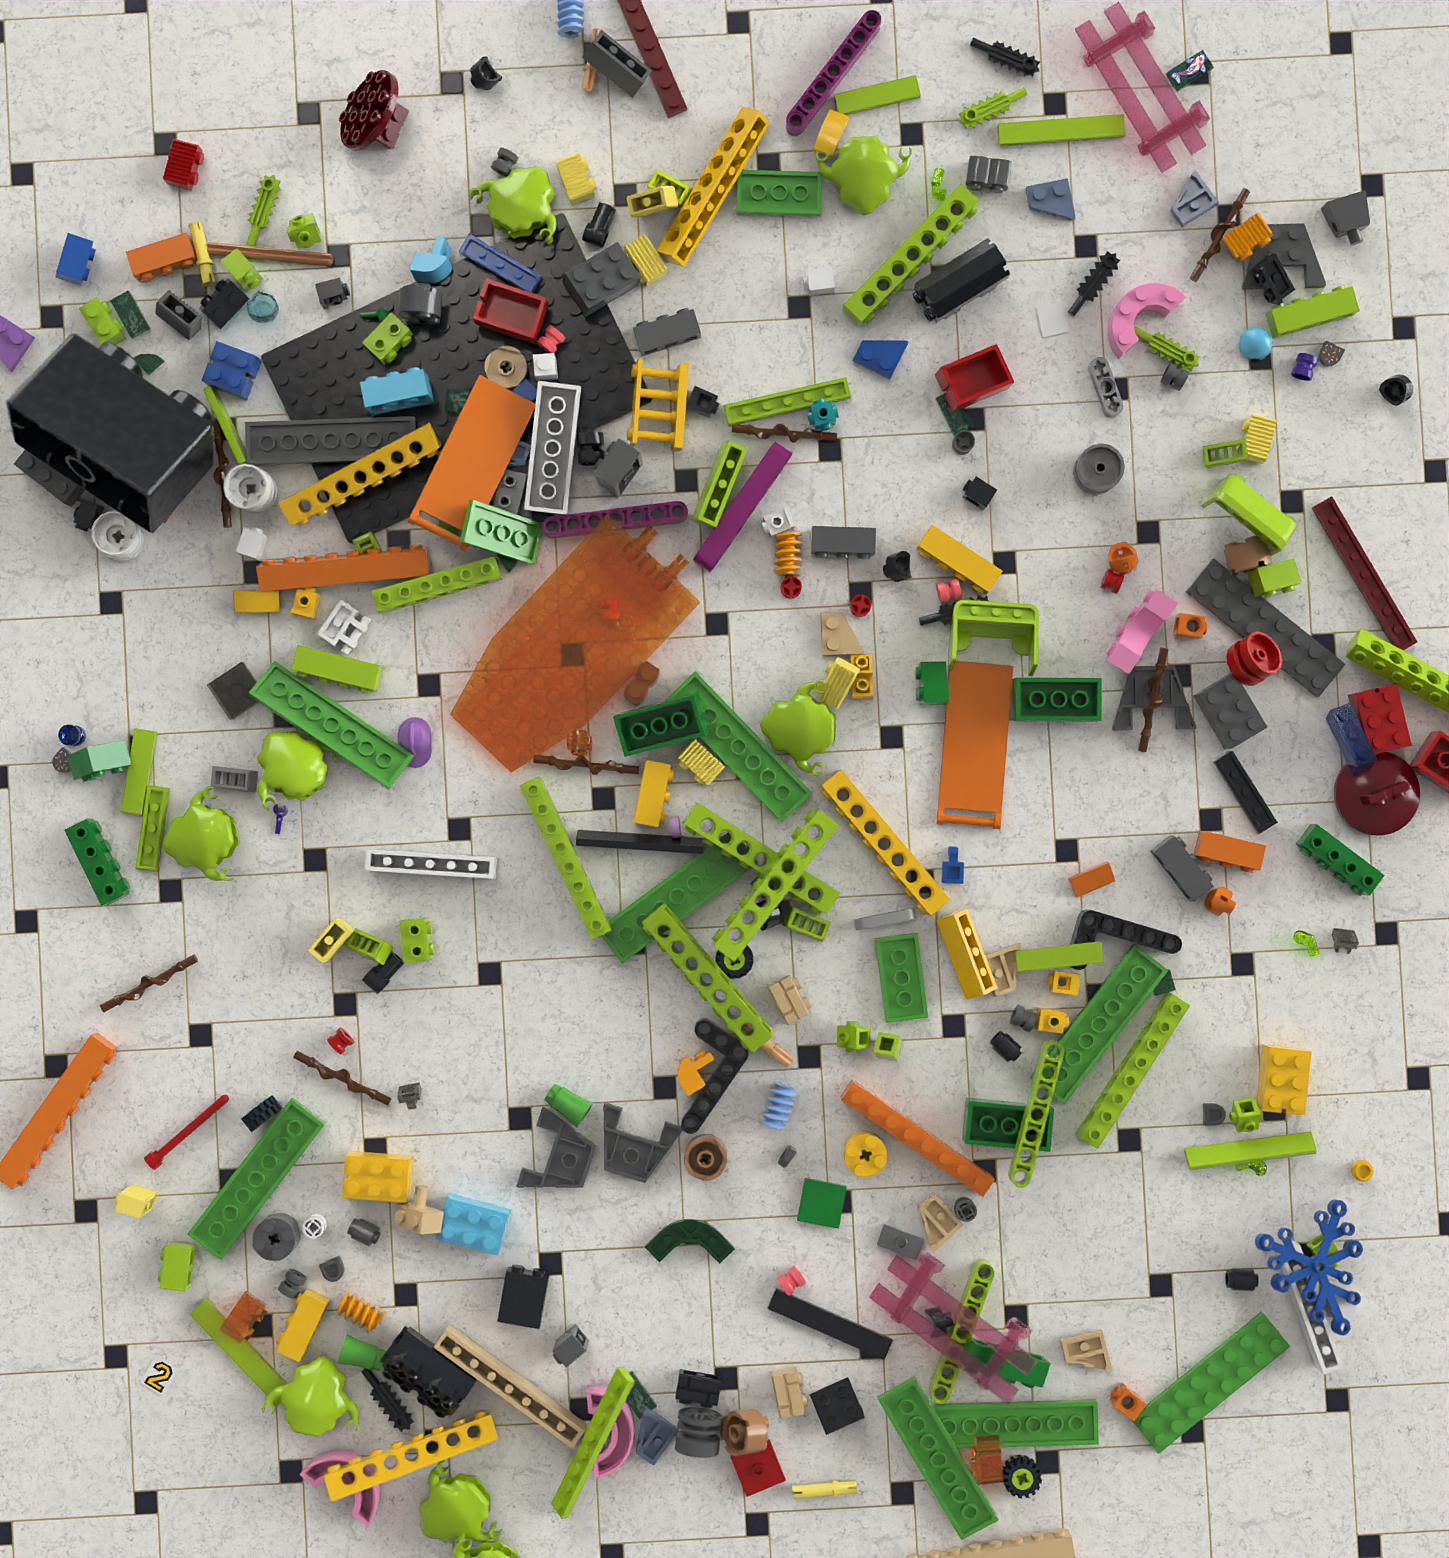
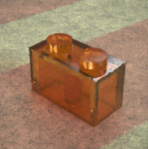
M245 1291L219 1330L240 1344L244 1339L248 1341L255 1331L252 1326L256 1320L261 1322L268 1312L265 1310L267 1304L248 1291Z
M999 1435L973 1437V1447H970L971 1460H975V1462H971L972 1475L977 1477L978 1485L1003 1483L1002 1452Z

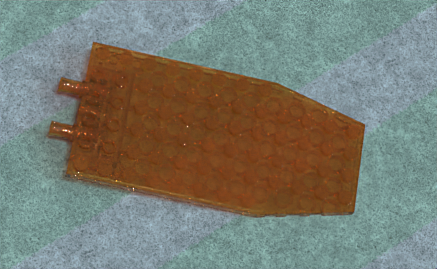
M607 514L494 635L450 715L511 773L531 761L534 755H540L584 727L630 679L639 666L662 645L701 603L677 580V575L690 563L686 558L684 559L679 553L668 567H663L646 551V546L659 534L650 524L637 538H633Z

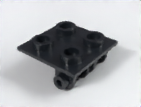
M848 1377L809 1394L826 1435L865 1418L863 1409L858 1402Z

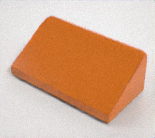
M1109 862L1102 863L1068 878L1076 898L1115 882Z

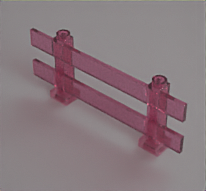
M1117 2L1104 10L1106 17L1117 34L1103 42L1090 20L1075 28V32L1088 51L1083 56L1088 67L1097 66L1141 138L1142 142L1138 145L1139 152L1142 156L1150 154L1161 173L1177 164L1166 143L1180 136L1191 155L1206 147V143L1195 126L1197 125L1199 129L1208 123L1210 117L1200 100L1191 105L1189 113L1185 111L1141 39V36H1143L1144 40L1151 37L1155 30L1145 10L1137 14L1132 24L1120 2ZM1123 47L1127 49L1171 121V124L1159 131L1155 128L1112 57V54Z
M923 1253L918 1259L921 1266L917 1270L896 1255L887 1270L908 1285L899 1299L878 1283L869 1298L890 1313V1317L895 1322H902L976 1379V1383L984 1390L989 1389L1009 1404L1018 1389L1000 1376L999 1373L1006 1362L1009 1361L1024 1374H1029L1037 1360L1020 1348L1018 1343L1021 1339L1028 1338L1033 1330L1014 1317L1009 1319L1005 1325L1009 1330L1004 1336L930 1280L933 1274L942 1271L945 1266L930 1253ZM920 1295L995 1351L987 1365L912 1308Z

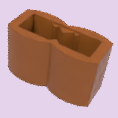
M648 661L642 663L636 672L635 679L626 686L624 698L636 706L643 703L648 695L649 688L657 682L660 670Z

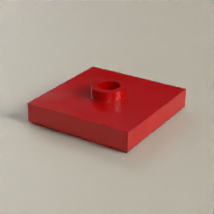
M770 1439L767 1440V1447L764 1451L740 1456L730 1455L746 1497L786 1481Z

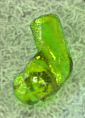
M941 168L934 170L931 180L932 197L936 201L937 199L944 201L947 193L945 189H940L945 171Z
M1298 930L1294 933V942L1306 946L1309 956L1320 954L1313 934L1303 930Z
M1264 1161L1235 1164L1237 1171L1250 1168L1258 1176H1263L1267 1172V1165Z

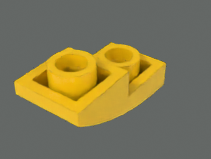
M830 109L818 134L813 151H818L819 154L825 156L827 150L828 157L833 158L840 144L841 136L849 122V116Z
M255 589L233 591L234 612H280L278 590L265 592L256 591Z
M851 654L850 663L860 668L851 685L852 700L873 699L872 654Z

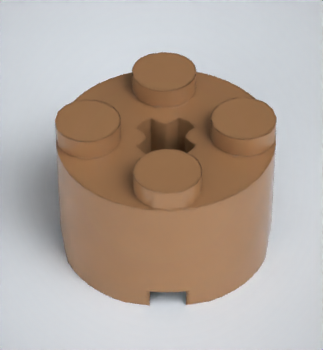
M1257 536L1246 538V543L1233 542L1224 545V554L1230 576L1238 575L1240 571L1247 573L1256 568L1273 564L1268 545Z
M701 1134L694 1137L688 1143L685 1149L684 1163L689 1174L703 1181L716 1179L722 1174L727 1163V1151L719 1138L713 1134ZM703 1153L706 1155L710 1154L709 1161L701 1160Z
M750 1408L730 1411L727 1416L723 1417L720 1435L721 1439L725 1440L727 1444L725 1449L729 1454L740 1456L758 1453L766 1449L769 1421L758 1410Z

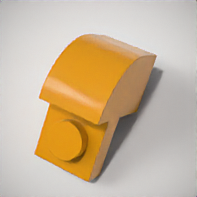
M705 1050L700 1051L694 1055L695 1060L693 1061L688 1054L681 1060L678 1068V1080L687 1096H690L706 1085V1081L699 1072V1069L715 1059L711 1050L707 1052Z

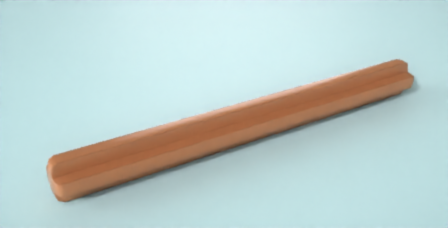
M209 242L207 245V251L210 255L227 256L235 248H238L245 258L322 266H332L333 256L329 253Z

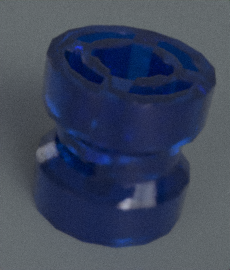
M67 724L60 728L58 737L62 744L79 746L85 741L86 733L78 725Z

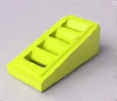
M657 169L648 183L647 189L657 188L658 183L663 178L664 181L661 186H667L671 183L670 186H673L675 189L678 187L676 196L678 207L681 209L693 190L692 187Z

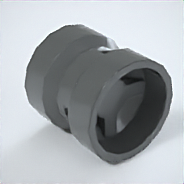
M501 147L497 153V159L491 165V169L504 177H508L512 166L517 163L519 157L512 151Z
M1169 363L1160 382L1166 385L1171 384L1174 389L1180 391L1188 378L1189 371L1185 369L1180 370L1176 365Z
M968 430L959 431L952 441L953 450L959 455L968 454L975 444L974 435Z
M1017 1005L1009 1023L1014 1026L1019 1025L1024 1031L1029 1033L1036 1023L1038 1014L1033 1011L1028 1012L1023 1006Z
M960 1197L954 1203V1212L961 1221L970 1222L975 1219L977 1208L970 1198Z
M288 1269L285 1274L286 1279L280 1283L278 1290L283 1295L296 1299L300 1293L299 1288L305 1284L307 1277L295 1269Z

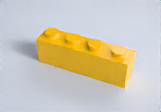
M934 525L930 526L916 548L919 550L918 554L927 560L933 559L937 562V567L944 571L950 570L955 574L954 578H957L962 583L968 582L972 585L971 588L981 595L982 593H989L1003 572Z
M968 909L953 912L937 919V924L965 998L970 999L983 996L997 989Z

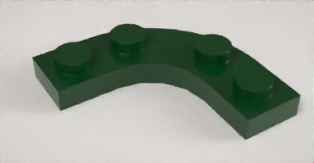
M696 1219L678 1220L667 1225L645 1245V1248L658 1262H661L675 1247L687 1242L697 1243L705 1248L719 1264L735 1250V1247L714 1226Z

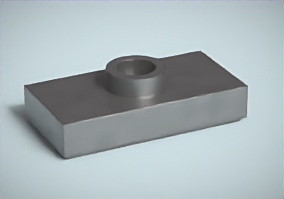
M884 1224L877 1245L917 1260L925 1240Z

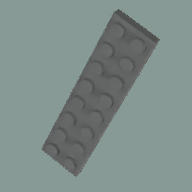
M415 416L245 422L246 464L282 465L355 462L416 430ZM412 442V449L417 452V443ZM398 451L393 453L396 461L403 460L402 453Z
M1214 558L1211 559L1186 591V593L1242 638L1256 631L1263 632L1271 637L1278 645L1282 655L1281 669L1316 697H1320L1345 666L1343 661L1262 596L1255 597L1252 588L1237 576H1230L1229 570Z

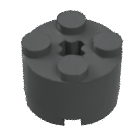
M405 285L403 288L400 287L399 318L407 319V322L412 324H420V320L427 321L430 324H439L443 292L436 288H432L431 292L421 285Z
M284 1213L273 1214L265 1218L253 1233V1249L262 1258L270 1261H280L287 1257L297 1247L301 1237L296 1220ZM275 1233L278 1234V1239H279V1240H276V1239H275V1236H274Z

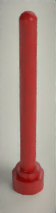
M222 1095L160 1150L148 1153L144 1157L147 1165L153 1170L162 1165L164 1156L229 1101L228 1095Z

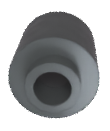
M354 1218L347 1231V1234L351 1235L352 1239L369 1247L372 1243L376 1244L381 1235L378 1232V1226L361 1218L359 1220Z

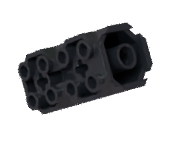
M985 239L915 283V292L912 293L913 298L917 304L921 303L925 309L923 311L929 322L934 320L937 323L942 319L949 318L960 311L964 305L977 297H983L996 289L998 284L1008 279L1010 276L1009 269L1007 271L1004 270V266L1007 265L1006 260L994 243L989 245L990 239Z
M404 1326L380 1359V1362L383 1363V1376L395 1382L406 1393H410L411 1390L417 1391V1401L421 1405L433 1410L439 1418H445L446 1415L452 1416L462 1400L466 1398L477 1379L434 1348L435 1344L412 1327Z

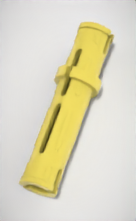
M193 221L188 226L197 257L196 266L200 270L203 286H207V283L208 286H213L216 284L212 269L214 264L207 251L203 224L201 221H198L197 225V222Z
M833 1480L830 1483L792 1485L793 1492H795L793 1493L794 1500L823 1496H834V1498L839 1497L838 1495L857 1494L856 1480L842 1482Z

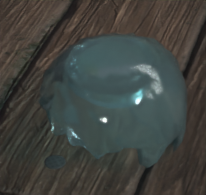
M257 291L256 294H253L252 300L247 303V312L253 321L266 325L276 320L279 306L273 295Z

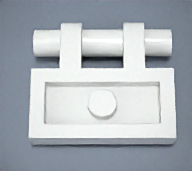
M340 599L317 635L334 646H337L340 640L343 641L345 645L341 651L348 655L351 649H355L358 643L356 642L362 633L367 631V626L371 619L364 615L360 622L357 621L355 618L359 611ZM352 624L356 628L351 636L347 637L344 634Z

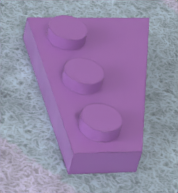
M0 315V360L13 373L35 337Z

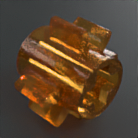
M584 730L573 731L572 736H567V749L571 750V753L576 756L586 755L587 750H592V736H588V733Z

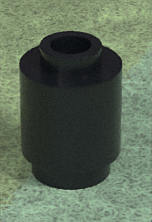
M999 1031L990 1041L992 1049L1007 1062L1010 1060L1014 1062L1022 1053L1020 1051L1021 1046L1009 1034Z
M1232 1268L1231 1271H1226L1225 1284L1227 1288L1236 1291H1254L1255 1287H1258L1259 1278L1253 1269Z

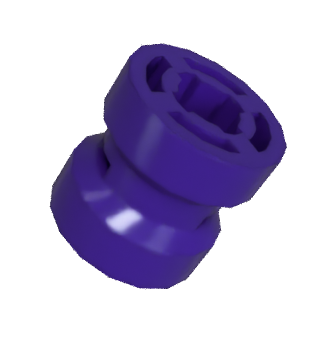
M1299 353L1296 358L1297 366L1292 369L1291 375L1299 380L1311 381L1314 374L1312 370L1317 366L1318 358L1311 354Z

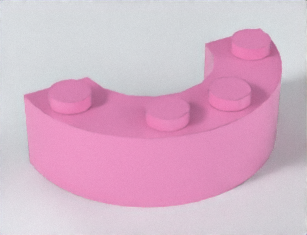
M1160 283L1144 284L1129 291L1114 308L1108 323V340L1115 356L1118 359L1121 358L1139 340L1134 330L1136 315L1145 311H1154L1166 317L1182 303L1186 296L1179 290Z
M1158 589L1154 591L1149 590L1144 596V602L1140 607L1135 606L1128 616L1131 619L1127 625H1121L1116 633L1119 637L1115 643L1109 646L1105 653L1108 655L1107 660L1127 674L1131 672L1141 658V654L1151 637L1167 621L1178 605V602Z
M588 1385L586 1391L588 1414H595L607 1387ZM626 1401L611 1429L612 1435L609 1441L603 1445L593 1466L595 1478L606 1476L617 1470L625 1462L631 1451L635 1426L632 1411Z
M331 1450L321 1453L308 1462L300 1476L317 1488L325 1482L324 1473L327 1472L328 1467L340 1464V1467L349 1464L348 1460L360 1455L346 1450ZM367 1464L363 1468V1472L367 1475L375 1472L371 1464ZM346 1472L342 1476L343 1481L347 1483L352 1482L355 1478L351 1472ZM380 1484L354 1493L355 1504L351 1515L367 1527L370 1525L380 1504Z

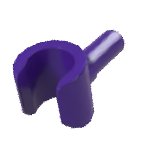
M278 804L273 807V811L277 815L275 834H280L283 817L288 813L285 805L282 813L277 812Z

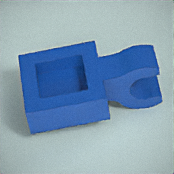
M948 846V862L942 861L941 883L963 884L964 862H958V847Z

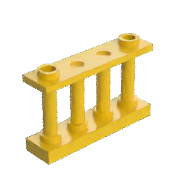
M638 358L636 364H632L631 377L635 378L631 428L628 427L627 440H630L631 447L637 444V439L668 442L669 445H672L671 451L680 452L683 448L689 364L680 363L674 371L642 367L643 359ZM641 377L673 379V382H676V390L670 392L642 389ZM640 397L671 400L672 403H675L674 411L668 413L640 410ZM638 419L670 421L673 424V432L667 434L638 431Z

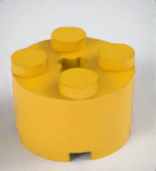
M861 1130L854 1132L848 1137L844 1144L843 1157L852 1173L858 1177H871L878 1174L886 1165L887 1151L878 1135ZM864 1149L866 1150V1152H869L868 1157L864 1158V1156H861V1151Z

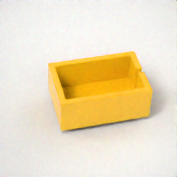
M1262 1044L1256 1101L1258 1108L1267 1112H1284L1286 1114L1305 1116L1311 1051L1302 1048Z
M349 1151L345 1155L344 1174L347 1176L343 1179L342 1198L406 1203L410 1198L413 1156Z

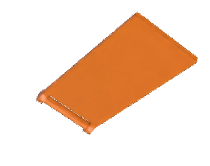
M479 375L407 523L411 525L416 524L460 546V549L466 552L469 545L460 542L459 536L419 517L418 514L421 510L462 531L469 500L489 505L535 410L536 404Z
M956 661L953 670L949 671L950 702L946 704L936 824L954 823L989 826L999 830L1001 828L1013 666ZM951 808L995 813L994 818L948 815L944 814V809Z

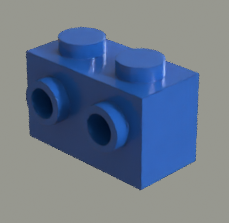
M67 233L55 278L81 286L83 280L87 281L90 269L86 268L88 260L93 262L96 249L92 248L93 241Z

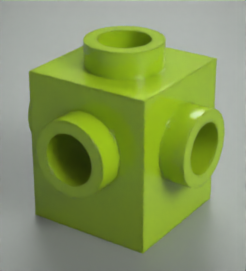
M313 213L305 216L298 215L289 220L290 229L287 230L290 241H295L297 249L302 247L308 248L322 241Z
M846 1021V1025L837 1026V1047L846 1048V1052H858V1049L870 1048L871 1027L859 1026L857 1021Z
M1254 1097L1233 1100L1232 1112H1229L1231 1124L1235 1125L1237 1133L1259 1130L1262 1112L1258 1108Z

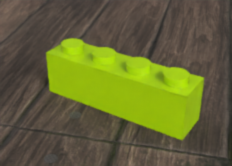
M1343 285L1332 289L1331 293L1325 294L1324 291L1315 293L1310 299L1305 300L1304 297L1297 298L1291 301L1292 304L1284 306V303L1276 304L1271 307V310L1266 314L1272 338L1274 339L1354 316L1360 309L1353 286L1345 288Z
M730 440L721 443L691 521L709 529L717 527L748 450L747 448Z
M297 645L291 670L297 671V676L309 678L310 675L317 676V681L330 683V680L338 682L337 686L350 689V686L353 685L359 687L358 691L370 694L371 690H378L383 667Z

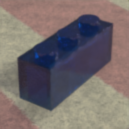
M1347 703L1331 709L1325 719L1352 774L1373 767L1377 757L1351 704Z

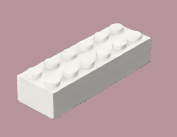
M538 381L524 510L567 515L581 386Z

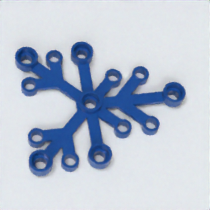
M1334 1199L1328 1203V1213L1319 1210L1314 1214V1220L1318 1223L1323 1235L1317 1255L1310 1258L1297 1252L1291 1240L1293 1232L1289 1228L1284 1227L1280 1228L1277 1233L1283 1245L1276 1243L1271 1235L1260 1233L1255 1238V1246L1261 1251L1268 1252L1273 1250L1280 1254L1276 1257L1271 1256L1268 1258L1267 1265L1270 1269L1280 1270L1282 1265L1290 1260L1306 1265V1267L1287 1276L1279 1273L1273 1275L1271 1278L1272 1288L1279 1292H1286L1291 1284L1309 1276L1306 1287L1302 1290L1301 1297L1308 1302L1316 1300L1313 1309L1309 1312L1310 1319L1318 1323L1324 1320L1323 1308L1327 1300L1334 1318L1331 1321V1330L1335 1334L1343 1336L1350 1332L1351 1325L1347 1319L1343 1318L1335 1295L1345 1299L1352 1305L1359 1304L1361 1296L1357 1292L1347 1291L1331 1284L1327 1275L1338 1279L1342 1284H1351L1353 1276L1350 1272L1339 1271L1330 1267V1265L1347 1257H1359L1363 1252V1247L1359 1241L1349 1239L1345 1241L1342 1250L1327 1256L1333 1240L1343 1235L1352 1236L1355 1233V1226L1352 1223L1343 1222L1337 1228L1340 1218L1347 1213V1206L1343 1201ZM1338 1206H1341L1340 1212L1337 1210ZM1321 1214L1324 1216L1322 1221L1319 1219ZM1346 1226H1349L1348 1232L1345 1230ZM1284 1231H1287L1286 1238L1283 1237ZM1268 1239L1269 1243H1268V1246L1266 1247V1246H1265V1241ZM1354 1246L1357 1247L1355 1253H1354V1251H1353ZM1276 1259L1277 1265L1274 1267L1273 1261ZM1318 1263L1321 1264V1267H1320L1319 1270L1317 1269ZM1345 1274L1347 1275L1346 1281L1343 1280ZM1282 1280H1284V1286H1283V1287H1281V1281H1282ZM1319 1280L1321 1288L1317 1296L1315 1288ZM1310 1291L1311 1297L1308 1299L1307 1293ZM1354 1294L1355 1300L1352 1302L1351 1296ZM1316 1312L1319 1313V1317L1317 1319L1315 1318ZM1344 1323V1329L1341 1330V1325Z

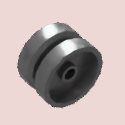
M1103 443L1092 445L1084 450L1074 464L1073 475L1075 482L1086 493L1095 495L1106 493L1117 485L1123 477L1125 469L1124 459L1120 452L1111 445Z

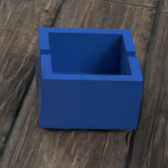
M216 341L210 356L213 363L207 364L201 381L207 386L211 385L220 391L247 400L253 382L245 375L247 373L251 378L255 379L262 361L256 355Z

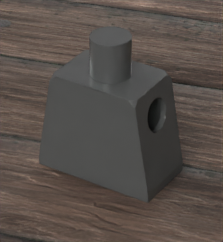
M1365 190L1328 201L1321 207V211L1336 238L1347 235L1351 246L1363 242L1360 231L1370 225Z

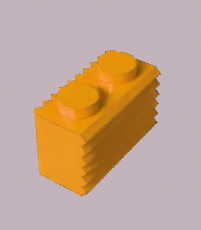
M1257 212L1223 236L1222 241L1236 262L1240 259L1245 261L1253 255L1252 251L1258 246L1263 248L1272 241L1270 238L1273 236V233L1259 212Z

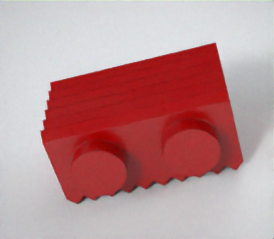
M173 139L163 180L168 185L192 191L193 185H197L199 174L197 173L198 166L202 165L204 161V153H202L203 150L199 145Z

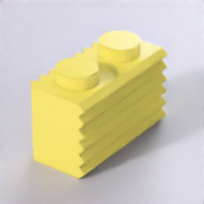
M576 153L555 161L572 206L595 197L594 190L597 187L593 177L589 178L586 172L590 170L586 158H581L580 153Z
M673 186L653 188L642 191V193L627 196L626 198L631 217H644L678 207L677 196Z
M645 234L624 246L625 254L641 276L639 281L641 284L644 282L648 287L668 274V268Z
M1255 414L1250 415L1248 419H1244L1241 431H1244L1242 439L1246 438L1249 458L1247 461L1258 464L1266 462L1277 420ZM1237 445L1236 450L1239 452L1237 457L1242 456L1241 447Z
M837 657L835 662L830 661L825 671L828 673L825 680L826 683H819L817 686L818 689H824L825 691L820 694L818 693L816 698L839 709L860 668Z
M693 739L677 756L679 759L678 764L686 772L688 769L694 772L693 778L700 785L704 783L709 785L725 768L696 739Z
M341 917L333 919V922L327 925L328 928L322 932V935H319V938L311 945V948H308V952L323 964L333 957L355 930Z
M133 1184L117 1194L114 1203L117 1205L116 1212L120 1211L121 1214L132 1215L133 1218L139 1219L153 1209L158 1192Z

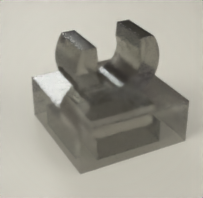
M1333 928L1332 938L1335 952L1338 953L1340 947L1345 948L1346 954H1349L1352 949H1357L1359 941L1355 930Z
M420 1082L399 1086L397 1094L399 1104L406 1102L408 1110L417 1108L416 1103H418L417 1100H420L422 1091Z

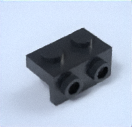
M1272 253L1252 267L1253 277L1257 284L1262 286L1264 298L1268 303L1280 305L1283 303L1282 299L1296 290L1276 254Z
M228 278L219 281L215 286L216 291L211 296L209 294L201 300V306L199 307L220 329L250 299Z

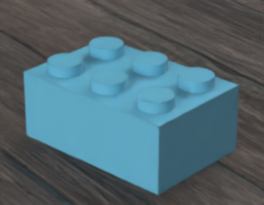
M418 367L410 368L406 373L401 374L399 372H390L386 374V377L382 378L377 376L367 377L365 381L360 382L365 408L372 416L434 403L430 379L425 371Z
M450 1193L446 1198L443 1209L441 1233H437L436 1240L498 1256L511 1209Z

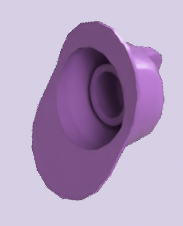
M418 717L405 720L398 731V745L414 755L408 767H422L431 757V728L425 720Z

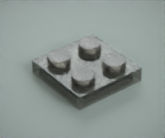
M244 662L237 664L207 684L230 720L235 719L259 703L249 696V691L257 681Z

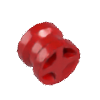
M1107 569L1100 588L1104 590L1110 589L1112 593L1117 594L1122 585L1124 574L1113 573V570Z
M794 576L786 577L781 583V593L786 598H796L801 593V581Z
M859 594L851 600L850 611L857 617L866 616L871 609L872 603L867 596Z
M341 1027L334 1036H330L327 1039L331 1047L339 1054H343L345 1048L354 1043L350 1034Z

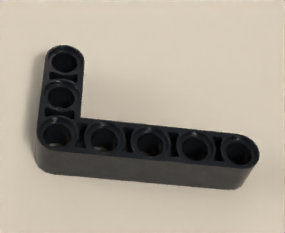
M1089 909L1082 910L1079 913L1070 941V945L1079 944V936L1086 934L1088 937L1087 943L1094 942L1097 932L1170 954L1178 953L1182 948V941L1176 935ZM1091 913L1094 921L1092 924L1086 925L1084 918L1087 914ZM1111 919L1114 922V927L1111 931H1107L1105 923ZM1128 926L1134 928V934L1131 937H1127L1125 934ZM1149 932H1153L1155 936L1151 943H1147L1145 939ZM1169 938H1173L1175 942L1172 949L1166 947V942ZM1078 965V966H1069V967H1071V968H1073V969H1075V970H1082V969H1084L1087 965Z
M701 1018L696 1022L695 1034L725 1056L683 1115L681 1127L688 1134L696 1133L749 1055L748 1050L742 1046L740 1040L707 1018ZM702 1023L710 1026V1031L706 1034H702L698 1030V1026ZM720 1035L725 1036L728 1040L724 1046H719L715 1041ZM737 1047L745 1050V1055L741 1058L733 1055V1051ZM724 1065H730L733 1068V1072L730 1075H724L721 1072V1068ZM711 1083H718L721 1086V1090L713 1093L710 1091L709 1086ZM705 1100L708 1102L709 1107L706 1110H700L697 1107V1103ZM694 1118L697 1125L689 1128L686 1126L685 1120Z

